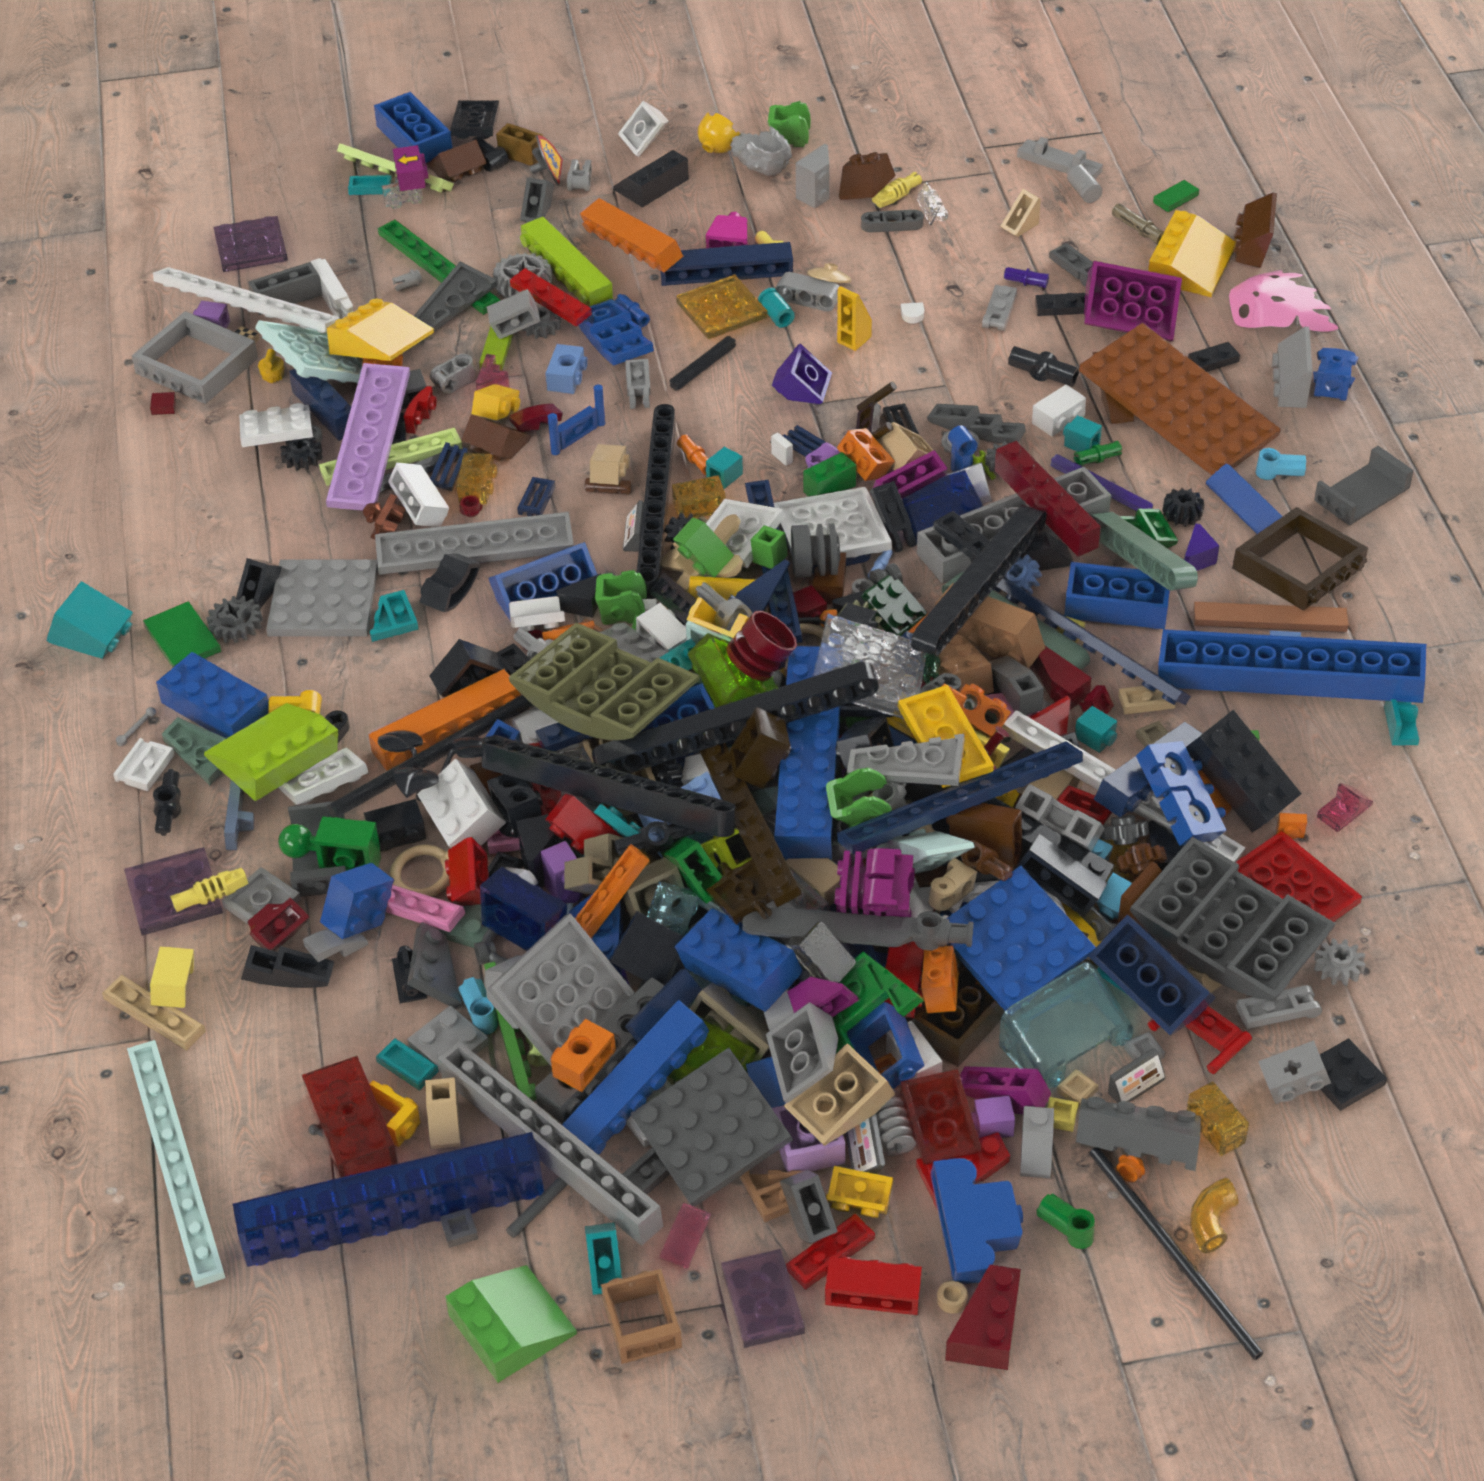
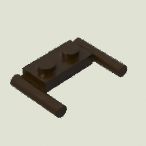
M894 382L888 383L857 405L859 412L856 429L867 428L876 440H879L893 430L890 422L879 427L881 406L878 402L897 389Z

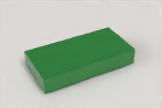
M1182 180L1155 195L1153 203L1170 212L1199 196L1200 189L1186 180Z

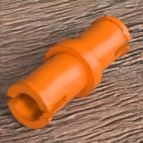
M682 435L677 440V446L687 455V460L695 464L703 475H706V461L709 458L705 455L704 449L701 446H697L688 435Z

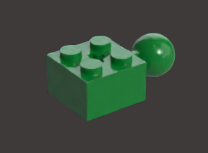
M322 816L316 836H313L304 825L291 824L286 826L278 837L279 848L287 857L294 859L302 858L310 851H316L319 869L345 866L346 871L369 863L379 867L381 860L376 822Z

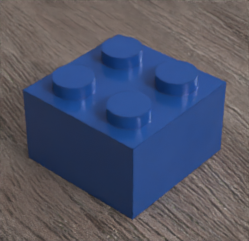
M373 863L331 876L320 923L341 939L381 926L385 919V912L391 897L394 879Z

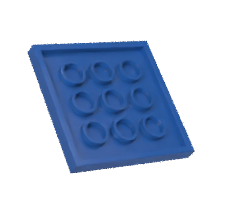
M1022 866L1012 871L1013 875L1011 878H1008L1006 881H998L946 918L949 919L950 923L968 924V922H973L972 947L957 943H948L947 946H953L955 956L1008 1015L1086 959L1096 948Z

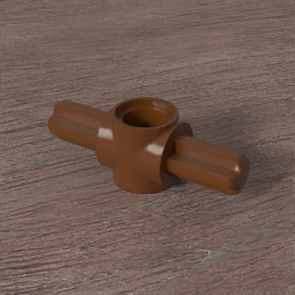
M954 834V835H953V836H955V837H958V838H961V839H965L964 837L960 836L959 834ZM971 840L974 848L961 855L965 865L976 869L984 875L992 874L1002 881H1006L1013 875L1012 867L1001 861L994 849L983 845L977 840Z

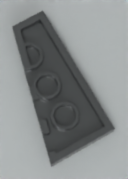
M460 261L414 317L432 327L435 332L497 286V279Z

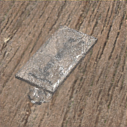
M925 182L922 190L918 193L917 201L929 224L932 225L934 220L946 221L949 213L942 205L938 192L931 189L929 184Z

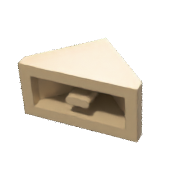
M1022 189L1000 227L1019 237L1039 224L1041 199Z

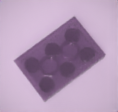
M781 1249L721 1262V1270L744 1348L805 1334V1326Z

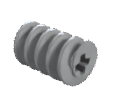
M893 1089L895 1095L876 1112L883 1154L898 1156L913 1150L916 1146V1140L912 1137L913 1131L910 1128V1121L906 1118L907 1112L903 1108L904 1102L899 1098L901 1094L898 1090Z

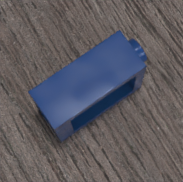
M883 1002L848 1030L846 1034L855 1051L878 1072L868 1046L892 1030L903 1058L881 1073V1075L888 1081L891 1088L895 1089L905 1080L914 1077L916 1072L925 1065L905 1016L903 1017L897 1013L893 1005Z

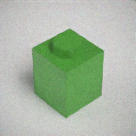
M764 525L750 539L753 563L772 569L788 556L786 536L783 531Z

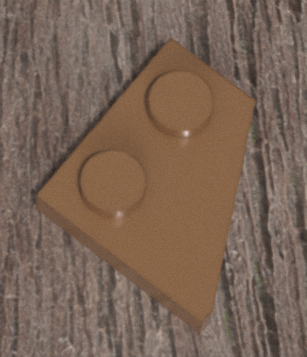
M750 1170L740 1176L764 1222L790 1212L780 1181L802 1171L791 1170L790 1172H782L780 1170H768V1174H750Z

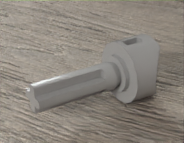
M705 582L701 586L696 587L697 595L716 611L715 623L720 628L730 631L739 613L748 617L753 614L749 607L741 600L729 599L726 601Z

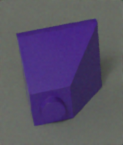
M800 343L777 369L772 386L787 400L821 404L824 401L832 372Z

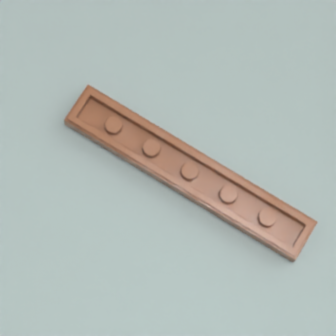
M1194 602L1193 607L1194 626L1347 632L1348 630L1347 608L1309 606L1303 611L1296 606L1216 602Z

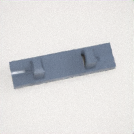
M232 780L224 829L226 850H237L239 831H252L254 829L253 812L242 811L244 791Z

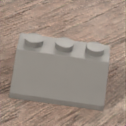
M1303 327L1278 343L1277 353L1272 354V367H1276L1273 368L1272 379L1273 382H1277L1274 383L1273 396L1278 399V407H1307L1312 377L1309 327Z

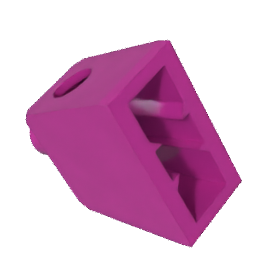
M730 212L728 216H716L706 233V248L748 245L747 218L741 217L737 212Z

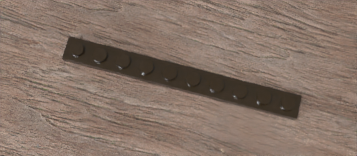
M726 743L699 751L722 799L735 805V825L776 907L778 908L802 895L746 782L734 777L731 753Z

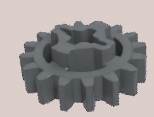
M232 596L230 601L223 598L221 605L215 603V610L208 611L207 623L211 634H215L217 640L223 637L225 643L230 639L237 643L239 638H243L246 641L248 640V634L255 636V629H261L260 622L263 621L259 604L255 605L253 599L246 602L245 596H242L240 600H236V597Z

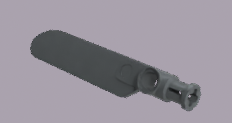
M776 907L770 908L772 915L769 917L766 914L768 919H762L756 911L744 916L742 926L743 931L752 935L899 947L914 941L923 950H935L940 945L947 946L948 943L966 944L967 947H972L973 922H968V924L950 923L949 919H943L940 914L932 911L922 912L917 918Z

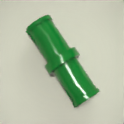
M1119 441L1105 445L1096 444L1090 449L1074 452L1073 455L1077 457H1073V459L1080 466L1092 462L1098 464L1103 462L1104 459L1122 455V446Z

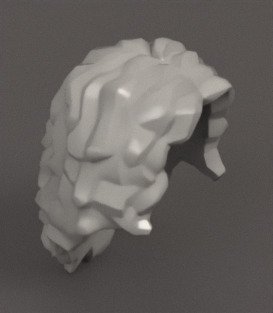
M770 126V132L762 131L759 136L757 134L741 133L739 136L732 138L733 142L730 144L733 156L738 157L743 165H746L750 170L767 176H775L781 173L792 157L788 141L772 126Z

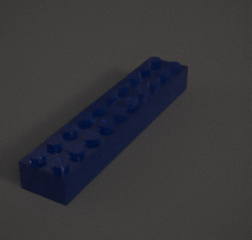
M529 1132L233 1203L232 1205L247 1267L265 1265L270 1261L282 1258H294L299 1254L315 1250H326L335 1245L355 1243L360 1239L372 1236H384L389 1232L405 1228L413 1229L421 1224L434 1221L441 1222V1216L470 1208L471 1214H474L479 1210L491 1207H502L508 1203L520 1200H531L544 1192L535 1140L533 1133Z

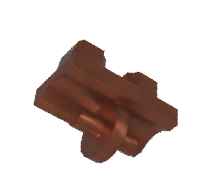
M390 494L383 509L379 502L375 504L369 503L364 507L363 514L366 517V521L368 523L375 522V529L370 538L375 540V534L396 532L398 524L388 519L401 523L406 512L404 507L395 503L397 496Z

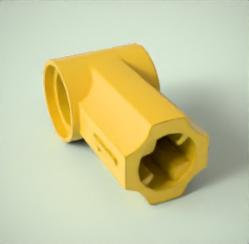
M305 690L299 696H271L268 702L269 713L288 703L320 714L322 696L314 690Z

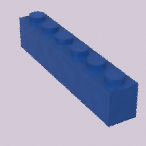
M678 1000L562 1126L599 1155L605 1149L606 1142L614 1134H618L623 1130L626 1121L631 1116L630 1113L635 1112L644 1105L647 1098L665 1084L668 1075L674 1069H678L684 1064L687 1055L693 1048L700 1046L705 1041L709 1029L704 1021Z

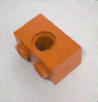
M585 1019L579 1027L572 1029L562 1047L556 1048L550 1060L553 1077L582 1092L616 1052L614 1034Z

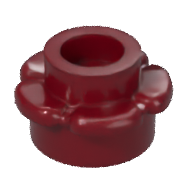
M468 495L461 499L459 511L464 516L475 517L483 509V505L478 497Z

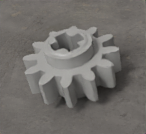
M1332 938L1330 946L1322 942L1320 950H1316L1314 970L1322 971V980L1328 977L1332 978V985H1335L1338 980H1342V983L1347 986L1349 978L1357 982L1359 975L1364 973L1366 965L1364 963L1365 954L1357 953L1358 945L1349 947L1347 939H1344L1342 944H1338L1336 939Z

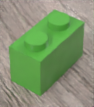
M693 517L673 539L679 546L678 552L686 559L690 558L694 562L692 567L702 576L707 574L715 578L734 556L705 522Z

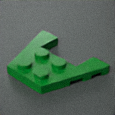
M865 952L858 955L828 980L842 983L857 995L859 1001L832 1017L838 1036L836 1054L847 1043L853 1048L846 1032L886 999L890 998L897 1013L903 1017L924 1001L919 994Z

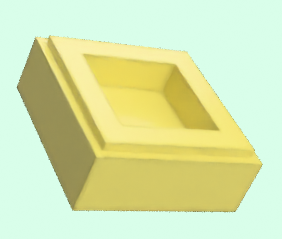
M1049 1097L1047 1108H1054L1053 1128L1073 1132L1079 1102Z

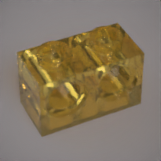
M464 453L456 484L459 503L463 497L474 495L479 498L480 503L487 504L489 495H493L494 491L493 478H497V464H493L492 454Z
M719 475L672 484V499L678 516L680 513H683L685 518H688L690 513L693 514V518L713 515L723 500L726 499Z
M1213 1081L1189 1093L1186 1110L1201 1116L1200 1132L1221 1156L1246 1143L1249 1122Z

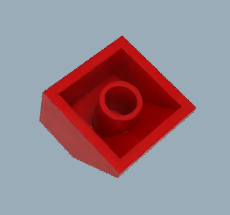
M473 837L465 838L448 849V859L445 860V870L450 877V885L446 889L449 902L460 906L491 904L487 852Z

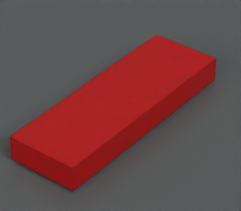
M856 1213L836 1227L838 1232L816 1241L786 1263V1271L805 1290L827 1275L829 1257H851L875 1239V1232Z

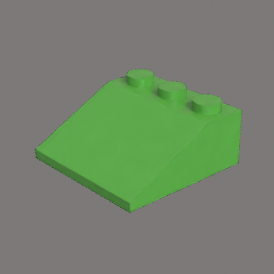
M527 1265L471 1280L445 1296L449 1317L497 1383L577 1334V1330Z

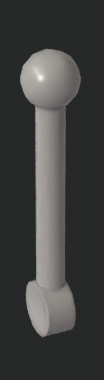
M153 707L147 708L146 714L124 735H119L116 738L117 745H126L127 738L149 717L155 716L156 710Z

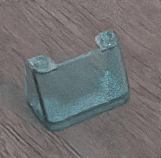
M1085 962L1010 1006L1001 1018L999 1047L1019 1068L1038 1069L1048 1088L1057 1087L1065 1079L1064 1074L1067 1064L1106 1040L1112 1046L1125 1045V1042L1131 1040L1133 1036V1025L1098 970L1091 963Z

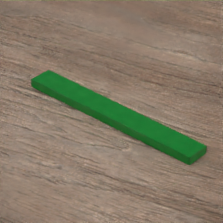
M394 219L378 228V234L441 283L455 268L456 265ZM489 291L471 306L484 315L488 313L487 307L499 302L500 299Z

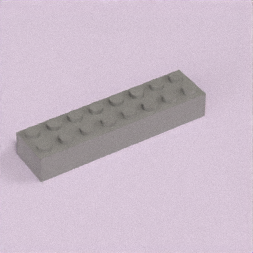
M1085 467L1054 478L1088 514L1110 511L1111 494ZM1016 493L960 515V517L991 541L1021 505H1028ZM1045 524L1041 532L1045 531L1057 538L1058 536ZM934 526L918 532L917 555L942 584L948 582L960 572H964L970 566V558L938 533Z

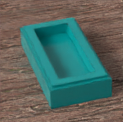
M392 175L350 176L348 193L349 195L391 194Z
M396 1038L376 1056L378 1064L419 1091L425 1086V1080H431L439 1072L436 1064Z

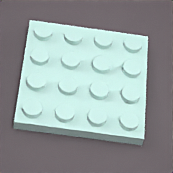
M258 320L255 329L262 335L265 341L274 347L273 349L285 358L286 363L292 365L297 370L298 375L304 378L312 376L325 381L334 379L341 383L349 381L358 384L363 367L362 361L358 357L329 354L327 333H319L316 329Z

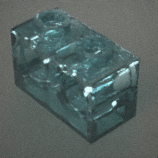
M659 881L647 916L664 926L671 924V930L685 936L688 933L690 918L697 911L698 897L689 889ZM681 898L680 904L672 908L673 902Z

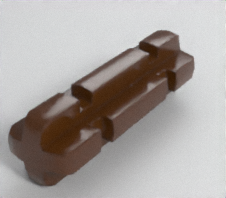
M586 478L585 491L595 492V490H598V493L618 494L620 492V494L629 495L632 490V483L630 480H621L618 485L590 483V478Z

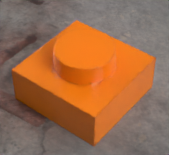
M1279 813L1276 834L1283 831L1292 839L1304 838L1307 814Z

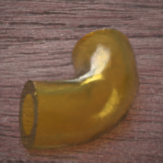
M1227 1177L1217 1180L1203 1189L1191 1207L1190 1228L1197 1246L1203 1253H1210L1219 1249L1228 1239L1220 1223L1221 1216L1230 1208L1237 1206L1239 1199L1233 1183Z

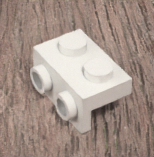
M557 596L509 603L511 626L514 628L519 627V629L531 631L534 630V625L544 624V629L559 627V622L565 621L564 611H560V603Z

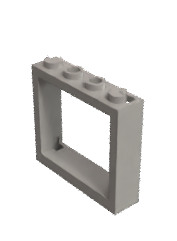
M186 311L132 355L136 374L204 404L208 403L258 359L254 340ZM186 335L231 354L202 380L156 361Z

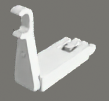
M321 258L310 261L319 274L322 297L333 315L342 319L348 313L354 312L353 304L325 259L321 260Z

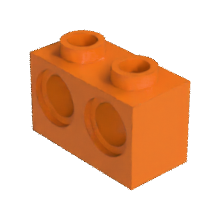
M867 428L848 430L837 446L840 452H843L856 464V471L865 481L885 476L895 462Z
M965 684L959 691L974 702L973 710H967L962 707L972 728L991 738L996 732V726L1002 727L1011 711L1006 709L1007 705L997 698H993V700L984 695L985 691L975 684L970 686ZM990 711L996 715V724H990L986 721V712Z
M942 946L935 950H924L921 989L927 1013L956 1011L959 969L953 946Z

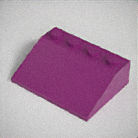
M1093 261L1087 276L1084 324L1128 333L1139 324L1144 323L1164 340L1173 342L1182 278Z

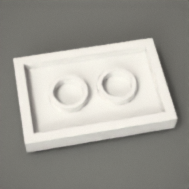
M346 747L328 756L278 788L296 805L307 804L314 797L323 793H331L338 786L347 782H355L362 775L369 772L366 763Z

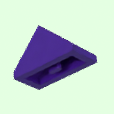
M1195 524L1184 560L1193 565L1196 571L1217 564L1219 545L1201 524Z

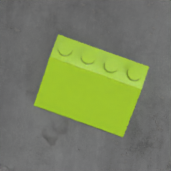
M286 703L204 752V756L254 801H257L337 752L338 729L322 715Z

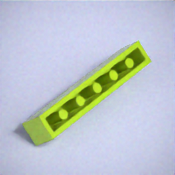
M543 216L521 225L520 241L525 248L527 247L532 253H535L536 257L542 256L543 259L548 260V264L551 266L552 273L556 279L561 281L569 292L578 297L580 302L590 307L613 299L612 282Z

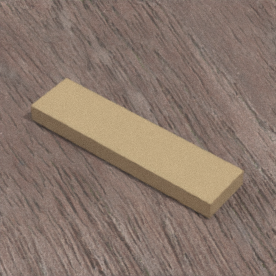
M120 975L102 992L104 1000L186 1051L206 1032L203 1024L175 1007L151 1005L150 992L123 975Z

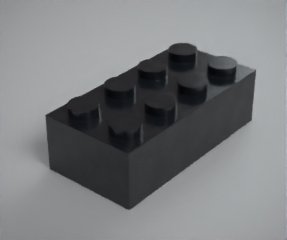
M1234 709L1186 746L1191 758L1194 761H1201L1203 773L1252 833L1269 822L1302 794Z

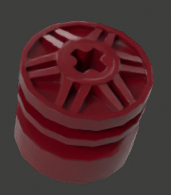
M754 611L742 626V630L738 631L727 644L726 652L732 663L745 675L754 680L764 682L769 681L781 666V662H784L795 650L797 642L792 631L777 617L764 611Z

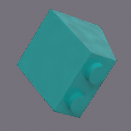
M80 581L55 612L46 641L103 659L108 651L114 652L120 642L118 638L121 635L126 636L133 625L130 622L133 612L83 581Z

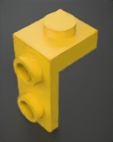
M372 1080L369 1083L372 1100L396 1114L386 1124L389 1142L399 1147L406 1139L413 1136L417 1126L421 1123L418 1106L412 1099L408 1097L403 1098L396 1094L390 1086L386 1084L381 1085Z

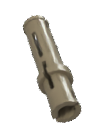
M1120 203L1116 204L1112 209L1114 217L1119 218L1130 227L1136 229L1142 237L1149 238L1156 244L1159 243L1164 231L1158 229L1152 221L1144 220Z

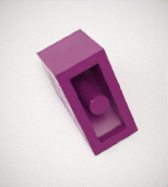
M809 977L787 991L794 1013L810 1002L833 1017L859 1001L857 995L842 983Z

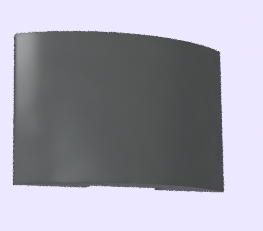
M1192 837L1131 906L1130 911L1157 941L1198 972L1206 973L1210 979L1235 991L1275 1001L1333 930L1336 923L1288 894L1284 899L1280 898L1239 873V864Z

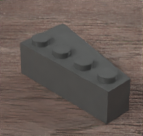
M1099 1097L1082 1098L1076 1142L1110 1151H1115L1118 1147H1121L1129 1155L1138 1158L1150 1154L1159 1158V1163L1171 1165L1172 1160L1186 1163L1185 1169L1196 1171L1201 1116H1197L1195 1113L1187 1110L1170 1112L1165 1111L1164 1108L1159 1106L1143 1108L1127 1101H1120L1116 1104L1106 1102Z

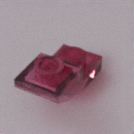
M683 1203L660 1254V1259L689 1270L712 1214Z

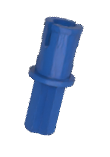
M625 294L617 295L615 302L628 310L631 314V319L640 327H645L650 321V316L640 308L637 302H633Z

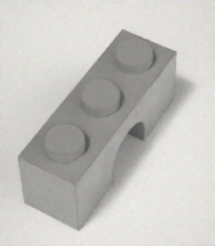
M1028 784L1015 806L1016 809L1021 810L1025 815L1091 852L1105 829L1101 822L1079 810L1074 811L1055 800L1053 796L1031 784Z

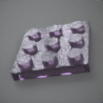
M267 216L261 219L244 220L238 223L222 224L213 227L223 272L288 261L278 216Z
M204 847L124 869L142 936L223 913L219 898L215 899L214 902H208L206 905L199 903L176 912L170 897L189 890L195 882H202L203 879H209L210 876H213Z

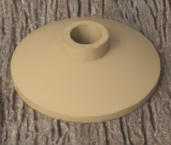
M825 263L824 267L813 268L807 272L809 276L824 281L836 283L851 282V278L842 271L837 270L838 265L833 263Z

